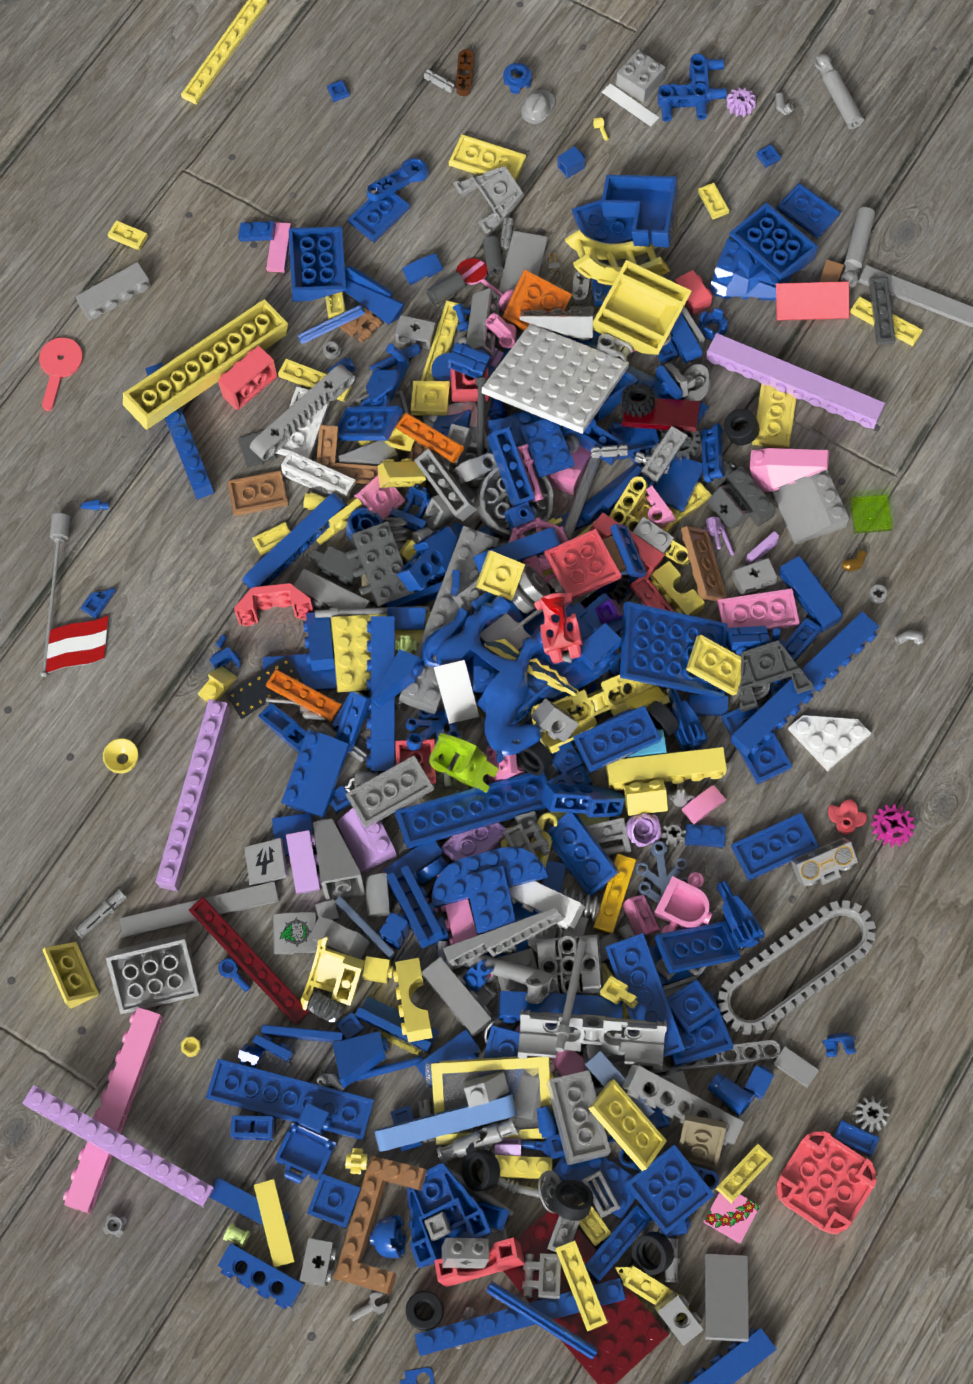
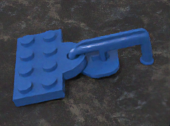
M393 343L388 344L386 352L392 354L398 360L395 369L378 370L372 374L366 385L369 396L363 400L360 406L346 407L337 424L339 427L338 441H388L403 411L399 406H391V401L409 367L408 359Z

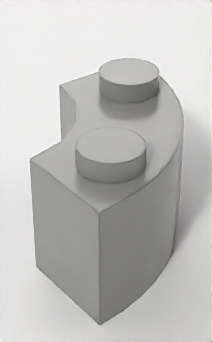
M320 916L309 936L311 940L315 941L314 945L318 947V940L328 936V949L358 959L362 958L370 942L358 932Z

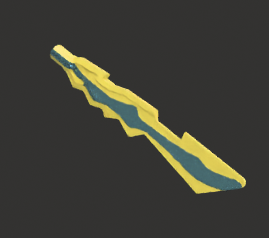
M506 639L486 642L484 644L487 649L506 659L515 660L520 653ZM537 658L530 660L527 673L547 681L549 686L557 690L567 692L574 697L577 695L579 690L571 686L565 677L559 676L556 670L550 669L547 665H541Z

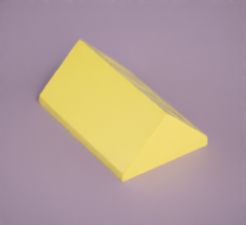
M77 942L43 949L64 1002L71 1009L99 995Z

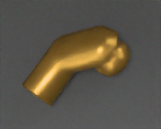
M859 550L856 558L842 562V568L847 571L861 569L867 553Z

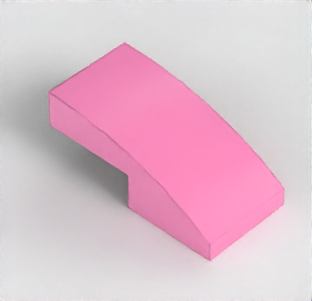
M712 785L684 806L682 811L693 824H696L712 810L723 804L726 799Z

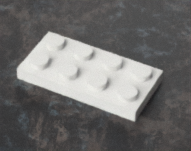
M296 387L289 408L309 390ZM327 401V405L322 403V409L316 408L317 414L311 413V419L306 417V424L300 422L301 428L295 427L296 432H290L291 437H286L285 445L276 454L287 456L289 451L311 459L319 436V427L323 425L331 401Z

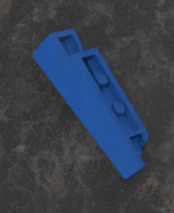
M352 266L345 267V292L387 324H391L400 318L405 303L392 298L393 291Z
M635 463L583 505L579 517L591 525L601 513L609 516L630 481L634 477L642 476L641 471L645 467L644 463Z

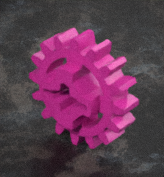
M893 804L890 809L888 805H885L884 811L879 808L877 811L878 815L874 814L872 818L874 822L871 823V827L875 829L872 831V834H878L876 840H884V846L888 842L891 848H893L895 843L901 847L902 841L907 843L909 841L908 837L913 836L914 833L910 830L915 828V825L911 824L914 817L909 818L910 811L904 813L903 806L896 809V805ZM892 823L895 824V828H894V829L891 828V824H892Z

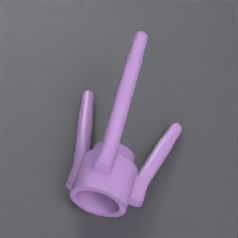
M719 517L708 518L704 530H708L711 536H715L718 549H721L719 535L722 533L730 554L734 555L725 532V527L721 524V519Z

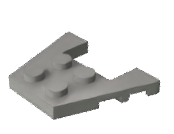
M506 166L485 172L481 176H472L468 180L455 181L453 183L462 198L478 188L486 199L493 213L480 221L479 224L488 237L491 236L524 196Z

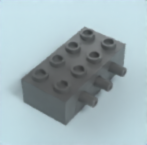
M388 521L350 535L355 549L346 552V556L348 559L358 556L361 568L353 570L354 577L365 575L368 584L359 588L361 595L371 592L375 606H380L414 593L413 591H408L397 575L404 565Z

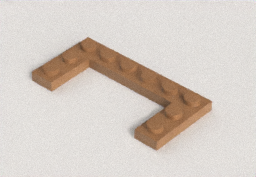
M320 425L317 463L355 479L356 484L366 485L378 475V466L336 463L339 427ZM414 440L411 452L409 453V459L414 461L428 448ZM426 480L418 485L426 488Z
M375 1156L370 1157L334 1279L391 1295L397 1274L361 1264L386 1182L422 1191L428 1170Z

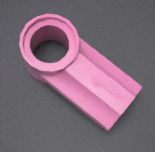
M493 313L489 315L485 325L499 338V344L502 347L512 348L516 341L517 328L512 324H507L498 314Z

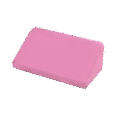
M644 895L629 898L622 904L635 935L644 933L646 937L660 930Z

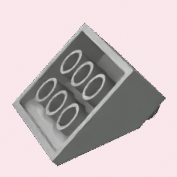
M827 469L809 477L799 478L795 480V483H787L780 486V489L771 492L794 545L847 527L849 521L848 514Z
M186 933L108 951L106 961L120 1015L134 1012L137 1010V1007L147 1009L199 996Z

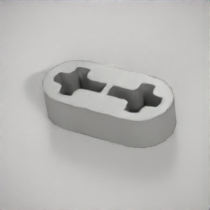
M579 271L574 275L572 300L576 304H584L588 299L590 279ZM581 277L584 278L583 284H580ZM579 290L582 291V296L580 298L578 297Z

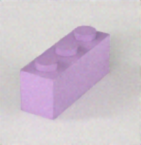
M309 830L287 834L286 839L296 894L320 891L319 886L322 885L320 873L317 874L316 866H319L318 856L313 853L312 848L316 846L314 835H310Z

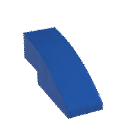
M270 703L258 717L283 741L299 753L306 731L298 726L295 720L273 703Z

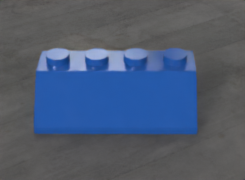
M307 730L281 803L292 809L324 818L350 744L319 732Z

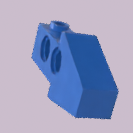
M449 526L434 531L413 545L417 552L397 573L409 592L423 590L428 585L427 582L430 579L434 578L437 574L447 571L457 540L456 535Z
M578 782V785L546 783L541 801L551 812L582 813L588 817L621 816L625 797L619 791Z

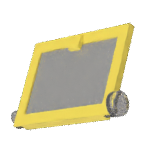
M513 1056L425 1063L426 1084L433 1085L434 1114L468 1105L464 1091V1081L504 1071L509 1092L506 1094L513 1095L517 1115L513 1117L520 1131L517 1135L512 1134L505 1138H521V1140L543 1139L538 1130L536 1109L548 1105L552 1113L547 1082L550 1079L549 1072H554L553 1059L549 1060V1057L527 1056V1059ZM509 1118L436 1137V1145L452 1144L458 1138L474 1133L494 1123L500 1124L509 1120Z

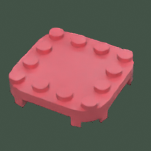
M825 1131L812 1132L807 1134L800 1142L781 1172L776 1183V1195L787 1208L820 1230L829 1234H839L852 1224L870 1192L875 1187L877 1181L876 1171L872 1165L873 1163L868 1158L865 1159L830 1136V1133Z

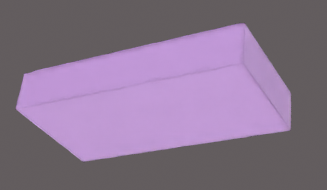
M775 531L747 555L746 563L750 565L755 560L762 558L777 545L779 535Z

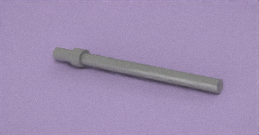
M406 606V607H425L426 613H429V606ZM338 607L330 608V610H315V618L330 617L331 619V617L386 614L387 608L395 607L338 609Z
M578 941L561 1025L557 1029L558 1039L555 1050L558 1052L564 1051L566 1038L569 1037L570 1033L569 1023L586 947L585 941Z

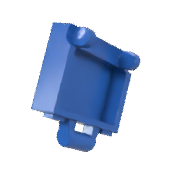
M617 422L609 425V433L624 442L623 445L628 447V454L626 456H619L617 460L631 458L635 464L637 462L634 461L637 452L640 451L647 456L657 443L660 444L656 429L622 427V423L617 424Z
M292 1123L276 1154L275 1160L281 1165H286L285 1178L300 1184L309 1175L310 1178L317 1181L324 1174L337 1143ZM291 1167L303 1172L302 1175L290 1171Z

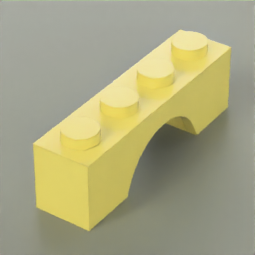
M419 958L395 962L396 970H393L394 982L399 983V987L395 988L397 1000L401 999L402 1005H398L400 1017H404L405 1023H401L402 1033L407 1035L408 1042L433 1038L428 1010L420 1009L411 1002L413 993L424 985Z

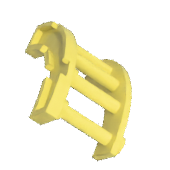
M581 230L565 238V242L576 250L579 259L573 262L574 267L585 277L593 278L601 284H614L622 267H618L616 260L628 259V261L638 265L635 256L646 252L650 262L638 266L659 276L670 272L663 259L656 257L654 249L657 247H653V244H650V247L634 246L633 241L619 244L602 243L587 237ZM598 259L608 260L610 266L599 262Z

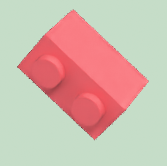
M694 270L675 279L674 283L692 291L685 304L692 316L711 306L712 293L708 288H705L700 275H696Z

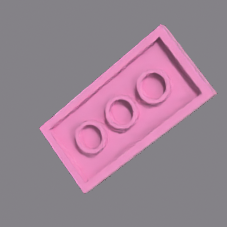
M792 588L717 600L720 620L722 623H727V630L731 627L766 626L767 631L774 628H789L799 626L800 624Z

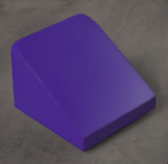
M609 599L595 608L602 625L605 623L609 624L623 617L618 603L613 599Z

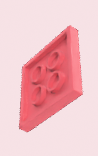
M596 529L544 552L564 592L572 593V600L621 579V574Z

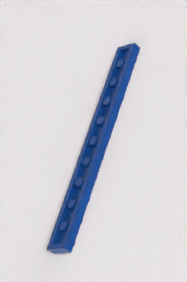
M620 1278L593 1285L601 1306L626 1300ZM572 1291L560 1294V1299L545 1298L527 1303L552 1320L580 1312ZM509 1308L414 1335L419 1356L536 1324L514 1309Z

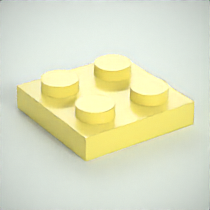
M413 381L411 415H448L450 381Z
M488 551L476 587L512 601L525 564L496 552Z

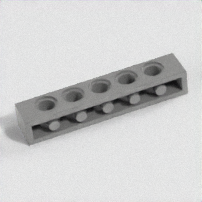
M639 1065L631 1066L622 1085V1088L627 1090V1095L638 1099V1097L644 1099V1104L654 1109L656 1106L663 1109L662 1113L668 1117L673 1118L676 1116L680 1118L679 1122L681 1124L684 1123L685 1114L697 1116L699 1111L702 1112L703 1118L727 1122L723 1146L735 1144L744 1124L742 1120ZM647 1082L650 1085L648 1093L644 1091V1085ZM664 1092H666L668 1096L667 1101L665 1103L662 1101V1094ZM682 1101L685 1103V1109L683 1112H681L679 1109V1105Z

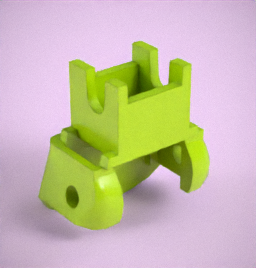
M439 733V739L430 755L429 762L436 771L446 772V774L468 787L471 786L487 793L490 787L483 782V777L485 774L495 777L499 768L488 762L487 755L474 744L451 735ZM455 753H458L460 756L452 771L448 770Z

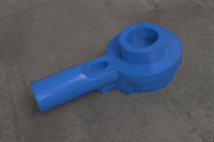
M231 958L223 959L218 966L221 976L233 978L245 992L250 990L251 986L238 973L237 962Z
M522 1140L521 1148L543 1150V1153L551 1158L546 1140L544 1142Z

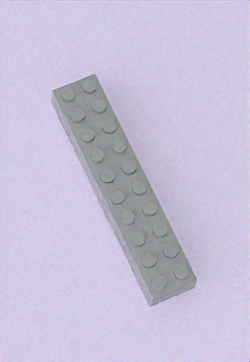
M463 526L415 656L421 659L423 643L427 637L438 628L451 622L457 615L460 607L453 598L454 594H450L452 570L460 571L459 591H461L479 577L473 557L491 547H496L498 538ZM474 607L467 611L469 616H471ZM425 665L422 674L418 676L416 681L401 692L398 702L435 715L442 695L434 667Z

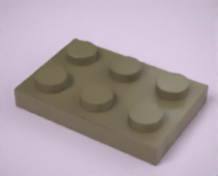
M685 1114L678 1150L691 1165L716 1170L727 1122Z

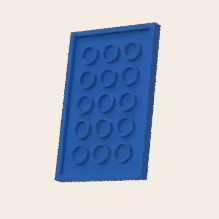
M628 601L625 602L623 606L620 678L711 697H725L724 690L687 671L686 667L698 635H703L726 648L727 623Z

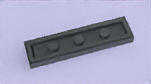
M888 277L870 278L869 288L876 345L895 344Z

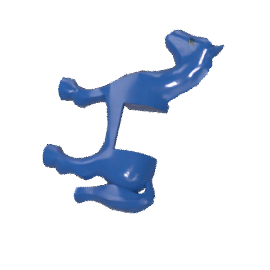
M497 596L492 603H484L481 606V610L469 616V612L459 608L457 615L451 622L438 628L427 637L421 651V661L430 667L465 660L466 664L476 653L499 671L485 689L481 702L486 705L485 735L491 748L497 752L498 763H501L505 756L520 753L541 739V730L537 725L513 724L516 710L523 703L529 690L527 668L533 654L543 648L541 630L537 633L536 637H527L523 641L522 649L515 660L496 655L483 647L479 638L485 624L498 615L506 614L512 608L501 596ZM547 631L548 637H553V635Z

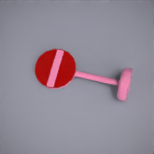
M474 258L462 261L457 266L456 272L461 275L465 284L472 285L481 282L488 288H491L501 297L499 309L504 313L514 289H510L503 294L487 282L485 277L488 270L487 265L483 261Z

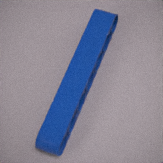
M336 493L330 494L243 577L242 582L250 589L268 586L330 527L328 520L348 505Z

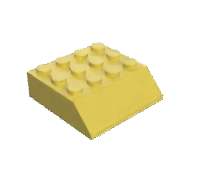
M626 260L593 321V330L627 341L634 350L640 353L659 355L692 291Z

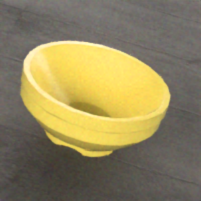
M128 739L111 741L103 752V761L106 767L115 773L131 771L136 766L139 758L138 749ZM122 754L128 756V761L125 764L117 762L118 757Z

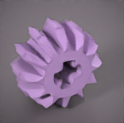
M739 87L737 91L732 89L731 93L727 96V109H730V114L736 113V117L742 115L744 118L746 114L750 115L752 110L755 109L756 97L753 95L752 90L747 91L746 87L744 90H741Z

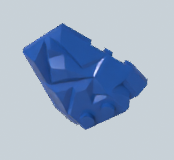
M730 236L715 268L709 290L712 295L724 299H731L732 296L742 297L743 300H748V297H758L759 300L776 301V284L789 283L792 274L783 279L778 278Z

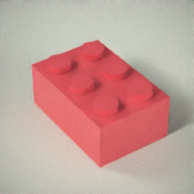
M260 346L250 350L246 357L241 361H237L233 368L223 373L218 379L223 398L238 411L277 378L274 360Z

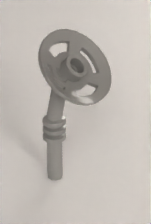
M550 1170L543 1172L539 1178L538 1189L520 1185L518 1181L515 1183V1180L511 1181V1178H499L497 1184L503 1186L504 1190L508 1189L509 1192L513 1191L514 1194L517 1192L540 1198L542 1204L549 1212L556 1213L552 1206V1199L556 1189L555 1186L562 1181L555 1172Z

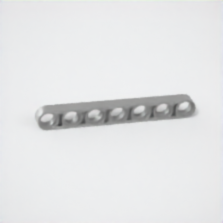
M774 1040L734 1044L731 1050L736 1053V1058L732 1061L727 1060L725 1052L715 1054L716 1061L713 1063H708L703 1058L697 1060L694 1065L684 1064L678 1067L674 1066L673 1068H668L664 1064V1060L671 1057L670 1055L663 1058L662 1070L653 1069L650 1072L664 1074L673 1069H677L679 1072L682 1070L688 1071L770 1061L778 1057L780 1046ZM773 1045L776 1048V1054L768 1055L765 1052V1047ZM749 1047L754 1048L756 1056L754 1058L747 1057L745 1049Z

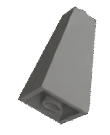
M321 819L313 822L320 877L326 901L332 899L335 901L339 896L346 899L365 895L360 870L332 819Z

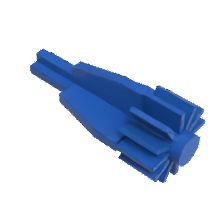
M667 688L666 692L673 706L670 711L679 723V727L674 731L679 746L683 752L685 750H698L708 740L701 721L686 700L682 701L678 690Z
M727 881L718 883L716 888L724 901L722 909L727 926L737 947L742 949L743 947L747 948L757 945L760 942L759 939L764 938L763 935L765 933L752 910L739 895H733Z

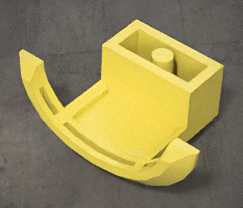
M328 936L318 940L314 963L301 998L303 1009H307L315 987L332 992V1000L351 1005L365 961L328 949Z

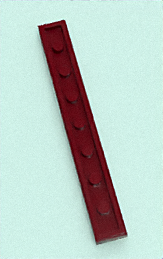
M204 897L189 909L190 913L295 1026L310 1013L308 1009H303L301 1001Z

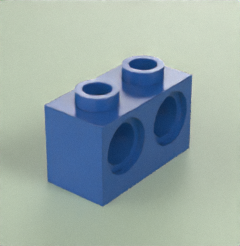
M232 1115L230 1137L233 1140L274 1141L276 1120L273 1116Z

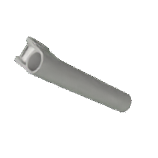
M483 954L463 965L471 968L486 958L485 967L487 969L492 966L494 967V971L490 974L525 984L528 987L525 999L532 1004L543 1002L550 993L554 992L558 983V977L555 974Z

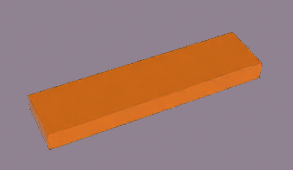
M407 412L395 426L398 431L453 464L465 449L459 443Z
M275 669L266 683V687L331 722L342 707V704Z

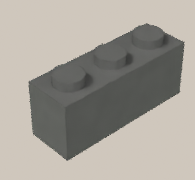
M742 466L727 475L725 485L731 484L753 512L750 517L758 527L773 518L775 507Z

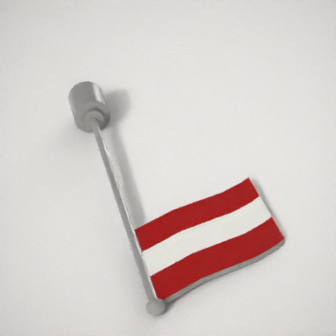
M62 513L52 514L49 537L56 542L43 670L40 673L42 677H46L48 673L63 668L89 665L105 658L109 616L94 621L68 624L51 630L60 543L68 540L70 516Z

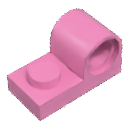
M653 486L647 488L648 496L646 499L652 506L648 511V518L652 523L663 528L675 520L674 515ZM659 514L662 515V517H661L660 519H658V520H655V519H654V517H655L656 515H659Z

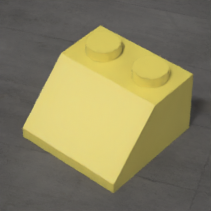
M386 459L378 465L379 488L414 487L415 484L418 485L426 480L424 473L412 459H402L401 462H394V459Z
M653 780L649 783H631L624 786L623 796L625 797L628 816L668 811L664 781Z

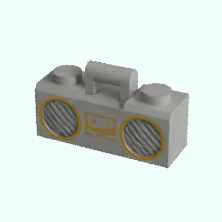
M844 837L791 859L797 880L803 886L814 885L818 879L821 885H825L841 878L839 870H849L853 867L852 865L858 863L851 842Z

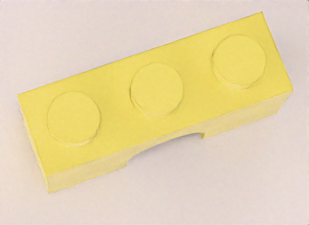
M668 561L651 574L652 584L663 595L667 603L671 604L675 612L691 616L697 615L704 610L705 602L694 589L684 594L675 591L674 586L680 582L681 574Z

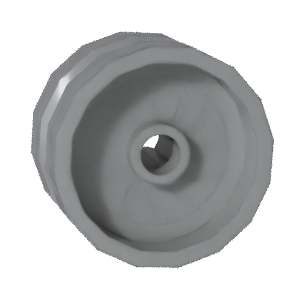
M525 564L512 602L522 612L528 614L536 609L535 602L544 596L550 595V590L541 575L532 566Z

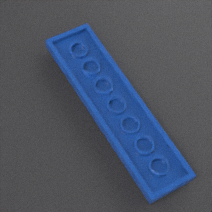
M526 773L487 784L490 787L487 793L473 788L396 810L395 816L407 849L509 820L517 815L547 809L541 800L548 781L545 773L538 776Z
M217 1059L206 1099L294 1123H298L306 1103L330 1113L332 1122L328 1132L362 1141L365 1137L374 1100L222 1059Z

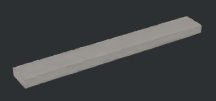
M868 265L865 266L859 278V283L869 286L870 278L888 277L890 295L973 327L972 306Z
M275 882L205 898L221 916L279 902ZM198 900L120 918L123 938L126 939L197 922L198 920L190 913L189 909Z

